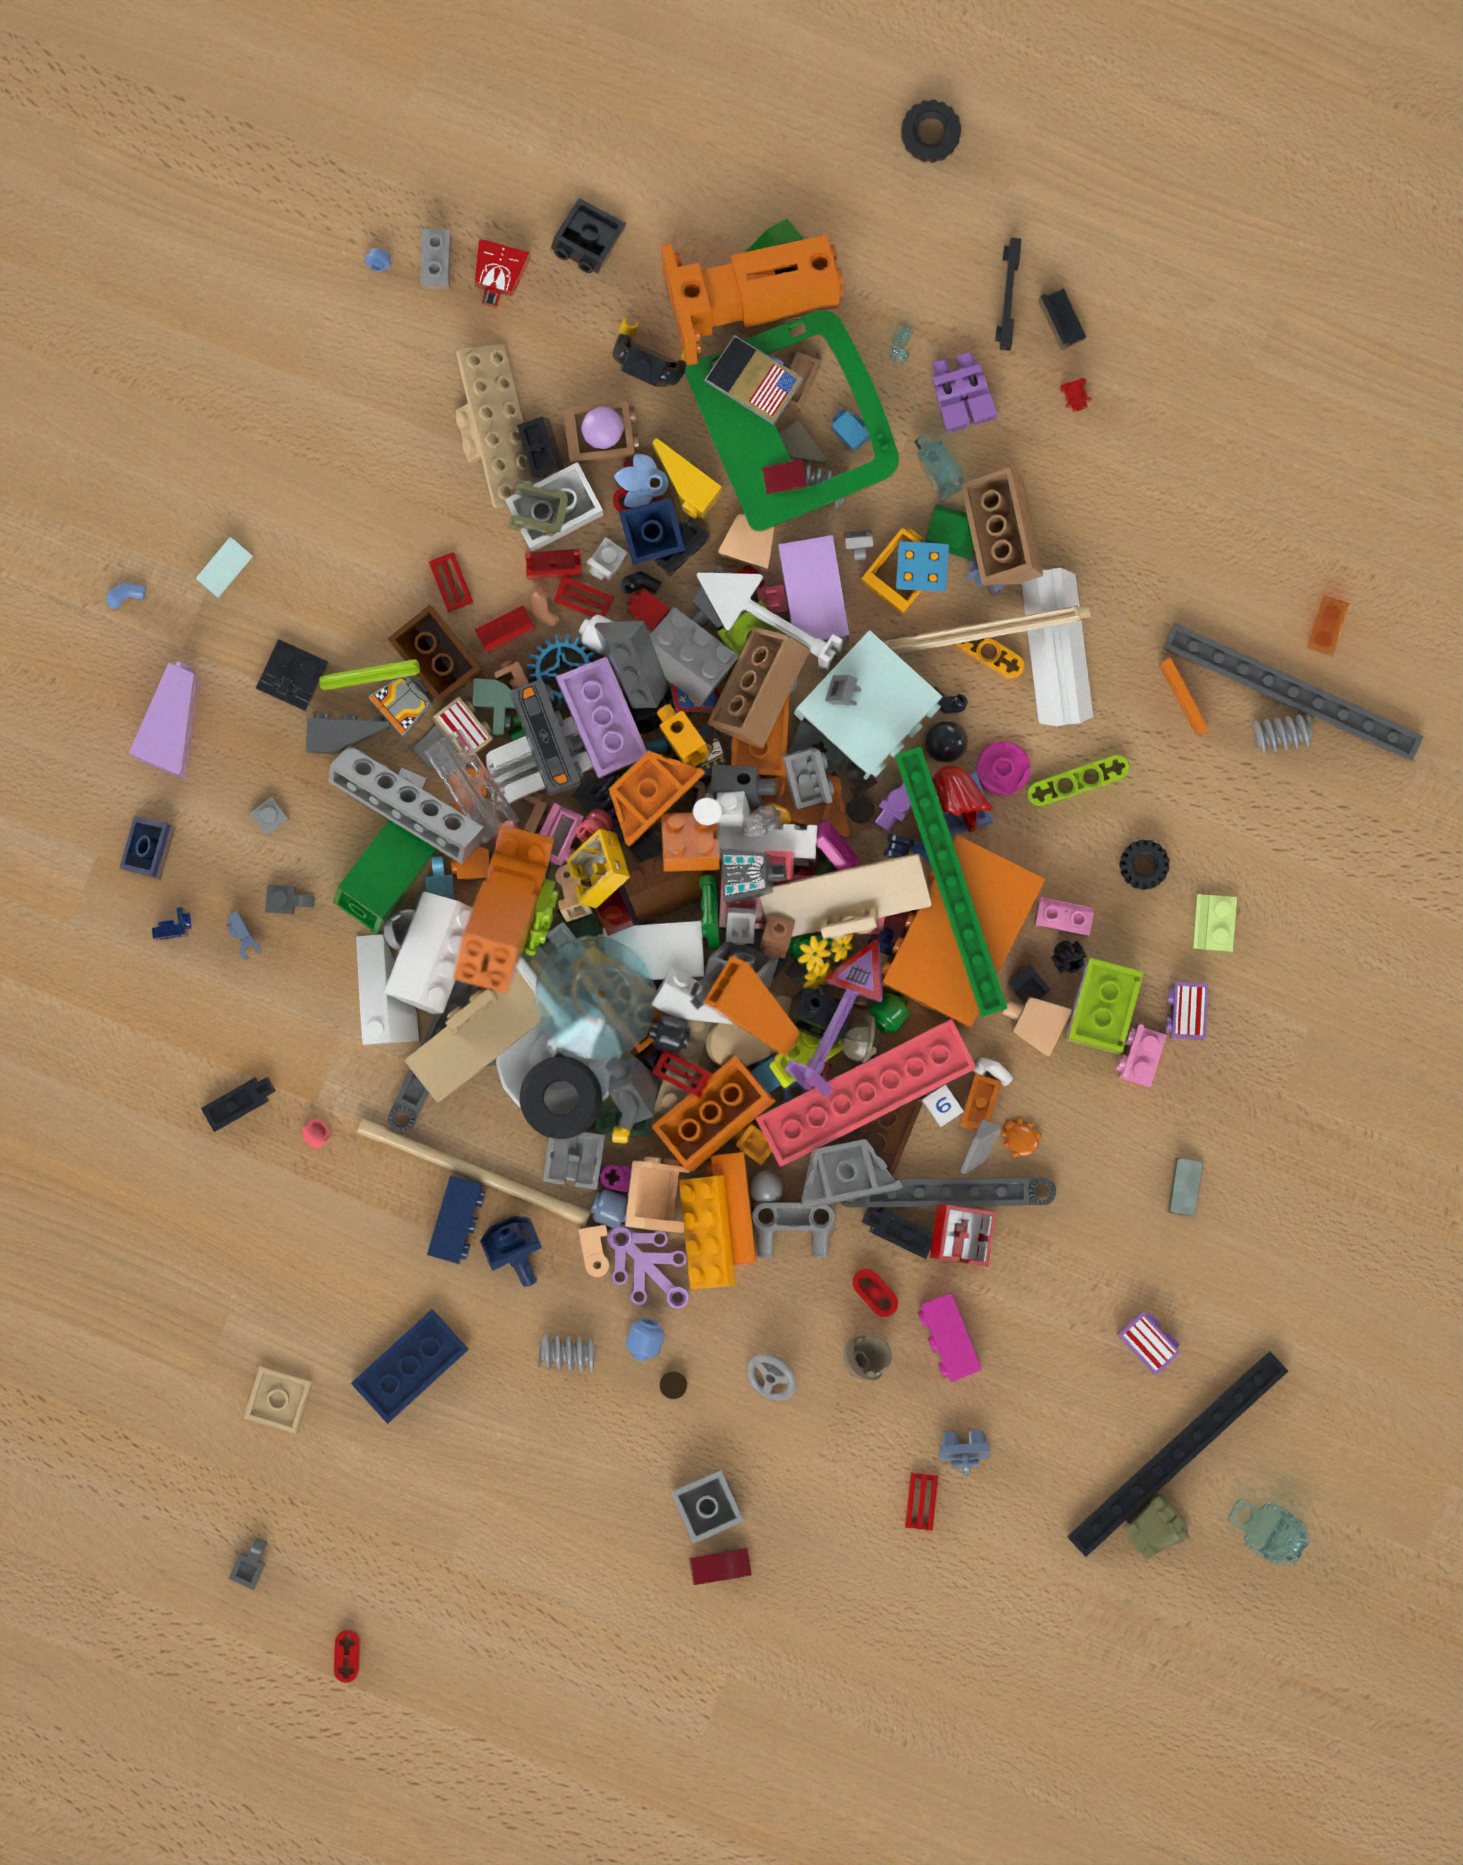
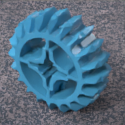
M566 634L565 642H561L560 636L555 635L556 644L553 645L546 638L544 640L547 646L545 650L540 645L536 646L537 651L541 653L540 656L530 655V659L535 661L536 664H528L527 669L535 671V673L528 675L527 679L529 681L541 679L543 681V679L548 678L549 680L556 679V676H559L556 674V671L560 670L561 658L566 668L570 667L571 670L591 663L590 660L594 659L597 654L596 652L586 654L589 650L588 646L583 645L580 648L581 638L579 637L575 639L574 644H571V636L569 634ZM564 650L577 653L585 663L568 662L565 658ZM556 651V664L545 671H541L545 659ZM551 690L554 698L557 699V708H562V702L565 700L562 693Z

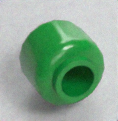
M897 992L895 994L883 993L882 1001H876L870 1007L869 1013L874 1016L875 1028L882 1033L896 1032L909 1018L908 1000L902 994Z

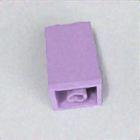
M833 535L779 544L778 553L791 624L813 638H819L824 642H827L834 634L841 638L842 644H844V639L849 638V630Z
M177 661L176 665L168 663L129 754L140 761L185 780L188 773L200 679L194 674L195 670L192 667Z

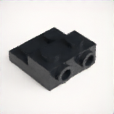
M578 198L554 236L551 249L554 250V254L559 259H571L577 262L578 267L583 272L592 273L593 271L599 274L611 255L614 245L623 233L626 223Z

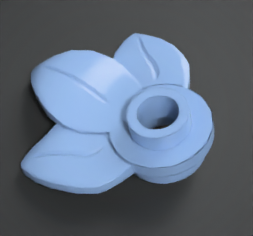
M635 454L633 458L634 467L623 468L614 476L618 484L629 491L624 501V505L629 508L649 504L653 497L663 495L669 485L666 474L661 470H657L654 460L644 454ZM658 478L660 480L659 487H651L650 480Z

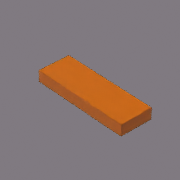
M1171 658L1164 660L1159 667L1196 736L1199 737L1206 733L1209 728Z

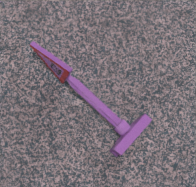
M877 939L873 940L825 978L827 983L843 988L846 991L813 1058L809 1059L806 1066L790 1060L785 1069L806 1090L810 1091L812 1086H814L823 1096L829 1097L833 1088L820 1075L825 1067L824 1062L857 995H862L879 1002L882 1001L880 942Z

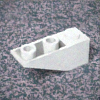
M671 967L658 988L651 1004L663 1012L681 1019L733 1024L706 1005H702L697 1010L690 1001L704 987L699 981Z

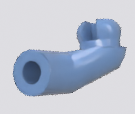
M120 583L108 591L106 595L107 605L110 608H119L122 601L127 597L144 600L146 587L130 583Z

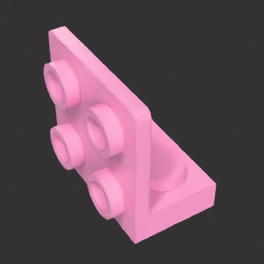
M1137 1024L1134 1028L1131 1027L1128 1030L1125 1045H1128L1127 1052L1120 1055L1116 1070L1120 1071L1118 1078L1150 1088L1167 1035L1146 1029L1142 1024Z

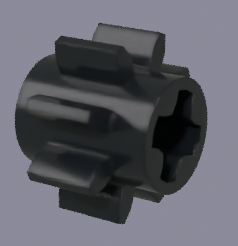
M1064 940L1055 946V955L1051 956V959L1060 973L1065 970L1068 973H1076L1083 967L1084 958L1087 955L1077 940L1073 944L1068 940Z

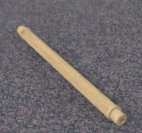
M1075 605L919 634L912 637L884 640V644L895 654H902L1052 625L1079 622L1081 619L1090 618L1091 612L1089 605L1081 607Z

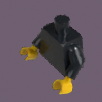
M625 317L618 329L619 335L612 352L614 360L620 363L621 371L655 387L676 385L684 376L687 367L683 350L680 360L676 361L632 341L631 338L638 327V322L636 321L634 326H630L626 323L627 317Z

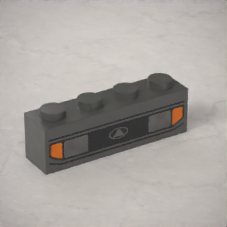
M541 679L511 690L510 697L548 797L578 787L583 773L578 761L573 763L570 752L574 751L569 736L564 737L560 727L564 726L560 712H554L551 702L554 701V696L550 686H544Z

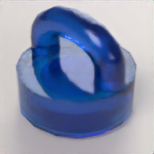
M884 928L878 936L871 934L868 944L877 939L880 942V953L892 955V950L895 946L891 942L894 936L893 930L891 928Z

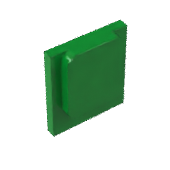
M936 504L924 543L948 544V554L970 560L974 545L967 513Z

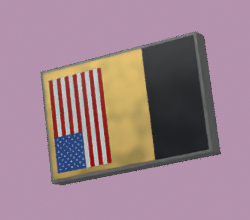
M734 335L705 378V382L774 425L803 382V378Z

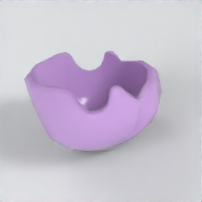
M599 406L587 413L583 419L581 431L585 441L591 446L606 449L614 446L619 441L624 429V423L620 413L612 407Z

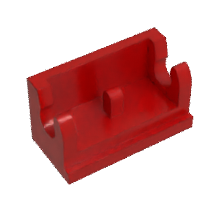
M580 548L525 553L527 580L582 576Z

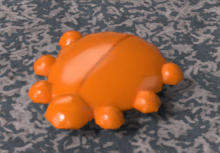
M1018 1118L1016 1122L1012 1119L1007 1120L1004 1124L1006 1130L1001 1132V1136L1006 1138L1003 1146L1012 1151L1011 1156L1013 1158L1028 1156L1034 1153L1039 1145V1139L1042 1138V1133H1036L1033 1129L1034 1124L1032 1122H1029L1027 1125L1023 1124L1024 1120L1022 1118Z

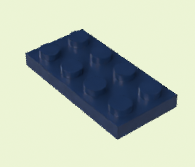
M431 1309L352 1381L351 1384L388 1424L462 1357L469 1348L443 1319Z

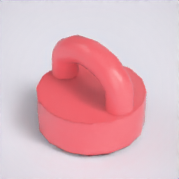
M319 1119L309 1120L302 1128L303 1139L314 1149L321 1148L330 1138L329 1127Z

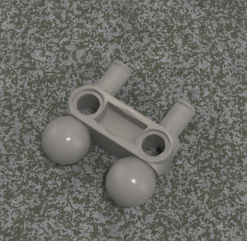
M767 1170L755 1174L750 1180L749 1192L754 1200L752 1201V1229L758 1232V1257H774V1232H777V1230L810 1231L813 1233V1257H829V1233L835 1230V1203L801 1209V1201H779L784 1190L783 1181L779 1175ZM764 1208L772 1210L774 1218L770 1222H762L758 1218L760 1210ZM817 1209H825L829 1213L827 1221L819 1223L813 1218L814 1212Z

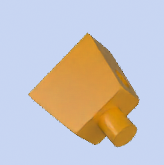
M668 704L657 712V715L663 722L660 725L662 733L682 763L695 767L711 756L706 743L683 711L676 713L671 704Z

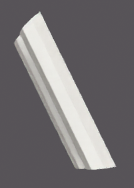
M1063 568L1042 570V577L1021 583L1025 615L1075 605L1080 607L1076 574ZM1082 622L1028 630L1027 636L1038 722L1040 724L1062 726L1082 723L1092 718L1093 710Z
M572 716L564 719V726L560 728L563 736H569L574 751L570 752L573 763L578 761L582 772L592 769L593 766ZM526 736L491 750L486 754V774L492 783L496 796L506 803L510 804L545 789Z

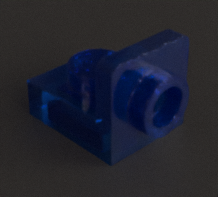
M183 907L176 908L178 924H174V920L158 922V927L151 928L153 939L160 941L189 936L188 929H192L190 913H185Z

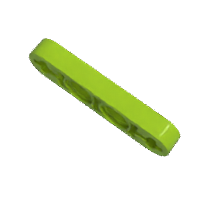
M1114 755L1038 781L1028 789L1027 799L1035 807H1044L1123 779L1129 772V763L1123 756ZM1116 760L1118 764L1123 763L1124 768L1121 769V775H1117L1116 772L1107 773L1106 776L1109 779L1104 781L1103 771L1099 765L1104 764L1105 770L1113 766L1112 761ZM1088 769L1097 771L1099 775L1097 783L1087 784L1083 779L1084 772ZM1062 778L1070 779L1073 783L1072 791L1069 793L1060 792L1057 786L1058 781ZM1053 782V791L1057 795L1056 798H1052V793L1043 797V802H1040L1038 798L1033 799L1032 795L1035 793L1036 787L1044 791L1050 788L1047 783Z

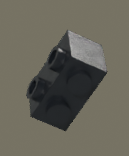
M802 988L792 996L788 1017L799 1031L822 1040L841 1000L819 994L817 990L812 988ZM852 1007L833 1045L846 1036Z

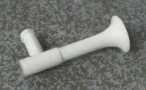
M711 783L706 785L705 798L697 801L693 808L695 819L703 825H713L718 822L722 814L721 806L712 794Z

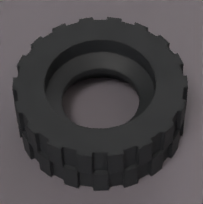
M933 99L931 101H921V103L913 105L912 109L908 110L905 114L901 127L902 143L905 144L906 151L910 152L915 159H920L921 162L926 163V161L936 163L938 160L943 161L954 152V149L959 144L961 136L959 117L955 114L954 109L951 106H947L945 102H938ZM925 119H937L944 126V136L936 144H926L918 136V126Z

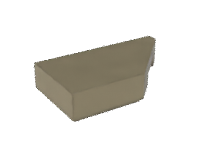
M796 420L779 433L792 459L809 460L819 463H826L828 461L799 420Z

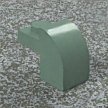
M474 678L472 706L476 709H494L493 735L494 737H505V730L510 731L511 714H506V710H515L510 697L511 690L504 683L497 680Z

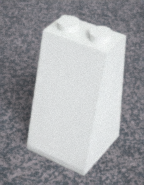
M701 921L637 925L610 936L607 935L605 928H603V934H598L599 951H604V957L641 982L663 981L671 967L686 973L693 979L704 978Z

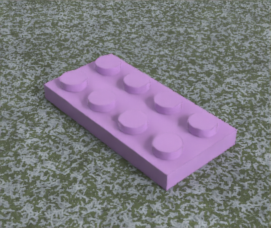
M607 656L556 676L557 683L598 779L635 764L647 753Z

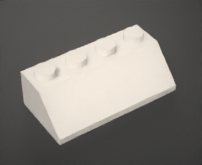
M422 892L384 993L428 1013H443L455 983L453 977L462 936L473 908L456 900Z

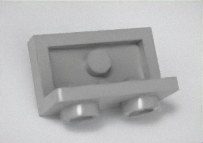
M810 747L782 756L796 809L821 802L826 804L832 802L831 795L834 794L831 780L826 777L825 768H827V760L823 752L820 753V750Z

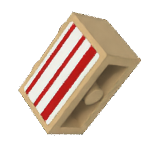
M458 697L434 715L433 721L464 761L468 763L493 743L491 737L493 731L485 721L480 723L474 716L477 712L468 700L463 702Z

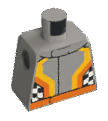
M408 676L395 679L368 697L403 738L408 736L432 705L425 696L428 689L418 678L413 683Z

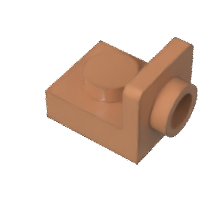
M509 660L497 666L499 671L494 673L497 680L512 674L513 678L509 679L513 689L529 684L519 662L513 663L512 660Z

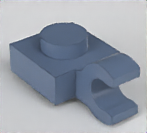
M235 911L227 917L230 922L226 926L234 939L239 937L242 941L240 947L242 958L246 961L249 959L246 954V949L249 946H254L257 953H261L260 945L253 939L240 913Z

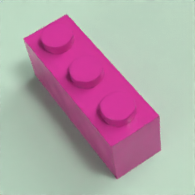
M952 1293L920 1304L922 1310L917 1313L922 1326H928L932 1336L928 1337V1341L933 1353L938 1351L942 1362L937 1364L943 1379L949 1377L950 1382L981 1371V1366Z

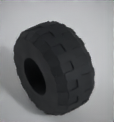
M564 1056L551 1057L536 1064L525 1076L520 1089V1107L528 1124L538 1133L554 1139L573 1138L588 1130L597 1119L602 1106V1090L594 1072L581 1061ZM556 1081H566L572 1084L578 1094L575 1108L564 1115L552 1113L545 1106L544 1102L546 1089Z

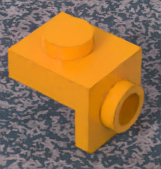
M752 1124L748 1128H743L734 1137L738 1141L735 1147L761 1166L772 1152L763 1132Z

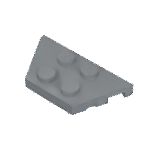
M866 1139L818 1148L811 1153L801 1209L896 1191L903 1187L902 1183L899 1180L896 1181L886 1169L888 1166L875 1154L873 1147Z

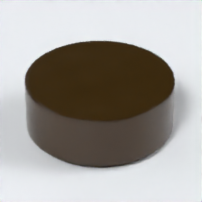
M856 796L849 801L847 814L855 823H866L874 814V804L866 796Z
M671 1371L661 1378L660 1391L665 1397L677 1399L686 1392L687 1381L681 1373Z

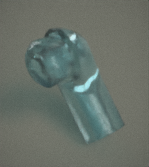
M901 325L892 341L889 355L893 361L897 360L899 363H904L909 356V352L904 348L913 334L911 329Z

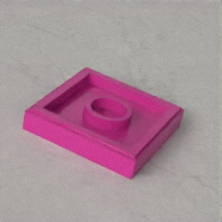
M826 819L818 824L816 844L836 868L841 871L859 867V856L832 824Z

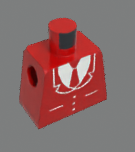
M479 239L475 285L478 288L485 289L482 304L497 308L501 294L514 295L530 261V252Z

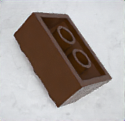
M428 605L387 638L405 661L416 659L419 662L420 673L416 675L438 703L462 689L484 671L432 605Z
M663 854L627 868L630 877L623 883V886L638 922L642 925L700 901L701 897H703V891L700 889L699 879L709 874L707 870L664 872Z

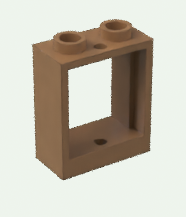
M628 400L563 408L570 465L577 462L579 465L634 458V450H640L638 433L632 434L631 423H636L634 407H629ZM599 406L612 407L616 411L622 410L627 448L580 454L575 416L587 415L589 411Z

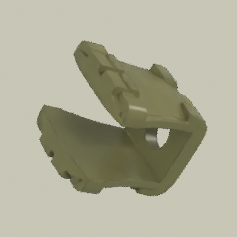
M518 480L515 494L555 502L554 518L552 524L519 515H512L509 518L507 529L520 531L522 528L544 532V536H553L560 532L567 508V494L558 489L550 491L534 487L531 481Z
M1160 1493L1152 1497L1148 1505L1123 1527L1127 1535L1130 1536L1134 1546L1139 1552L1141 1551L1145 1560L1150 1559L1163 1549L1180 1542L1182 1543L1189 1538L1188 1529L1172 1504Z

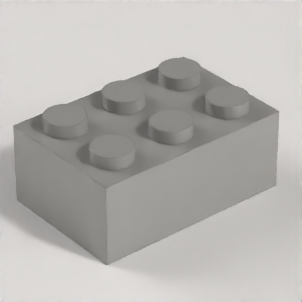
M675 607L649 635L665 679L700 705L707 700L726 678L739 658V655Z

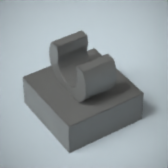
M833 675L825 701L832 705L855 706L857 702L851 698L853 692H861L860 686L856 685L858 679L851 675Z

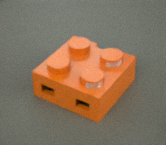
M693 813L663 814L661 816L664 872L719 870L717 822L713 825H703L695 819Z

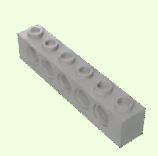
M349 745L330 765L329 783L459 863L463 864L481 845L484 827L479 825L477 821L469 819L454 807L443 803L431 793L412 784L410 780L399 776L387 766L376 762L363 751H359Z

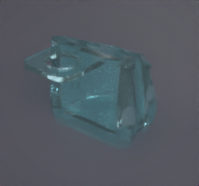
M1239 1499L1228 1516L1229 1523L1247 1533L1244 1538L1245 1545L1250 1547L1258 1556L1266 1558L1276 1565L1297 1562L1304 1548L1309 1544V1535L1304 1522L1293 1516L1287 1509L1275 1506L1273 1503H1267L1259 1509L1248 1501ZM1242 1508H1248L1251 1512L1250 1519L1245 1523H1240L1237 1519V1514Z

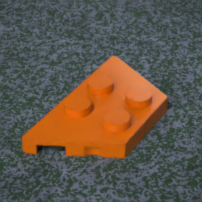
M651 751L645 753L609 788L626 844L630 847L705 772L700 768L692 767Z
M826 774L827 779L831 780L834 794L831 795V803L821 802L796 809L787 775L785 777H774L777 781V794L763 795L762 806L770 802L776 803L788 809L792 818L791 822L804 826L817 825V829L818 824L826 819L842 837H849L840 778Z

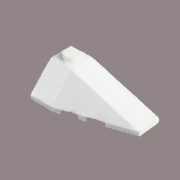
M384 934L356 936L363 1045L420 1041L418 1015L415 1007L384 993L395 965V960Z

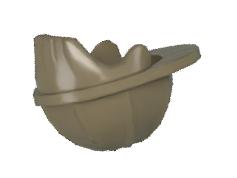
M866 1014L863 1019L850 1023L846 1036L841 1039L844 1053L849 1059L858 1064H863L877 1057L876 1041L874 1038L875 1020L872 1014Z
M857 1336L849 1340L844 1346L845 1367L851 1376L864 1381L879 1379L892 1361L891 1349L880 1337Z

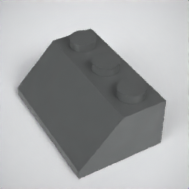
M645 622L596 623L594 627L601 646L609 660L625 700L632 708H656L669 690Z

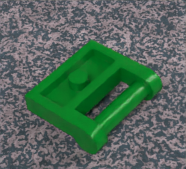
M705 875L699 879L700 889L703 891V897H701V913L703 914L701 919L702 938L708 937L709 948L720 947L716 878L711 875Z

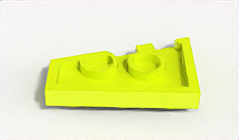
M799 1031L800 1035L796 1039V1044L787 1056L777 1053L769 1067L783 1088L796 1081L785 1070L789 1061L792 1060L806 1066L809 1059L813 1058L821 1039ZM841 1040L832 1046L825 1062L843 1050Z

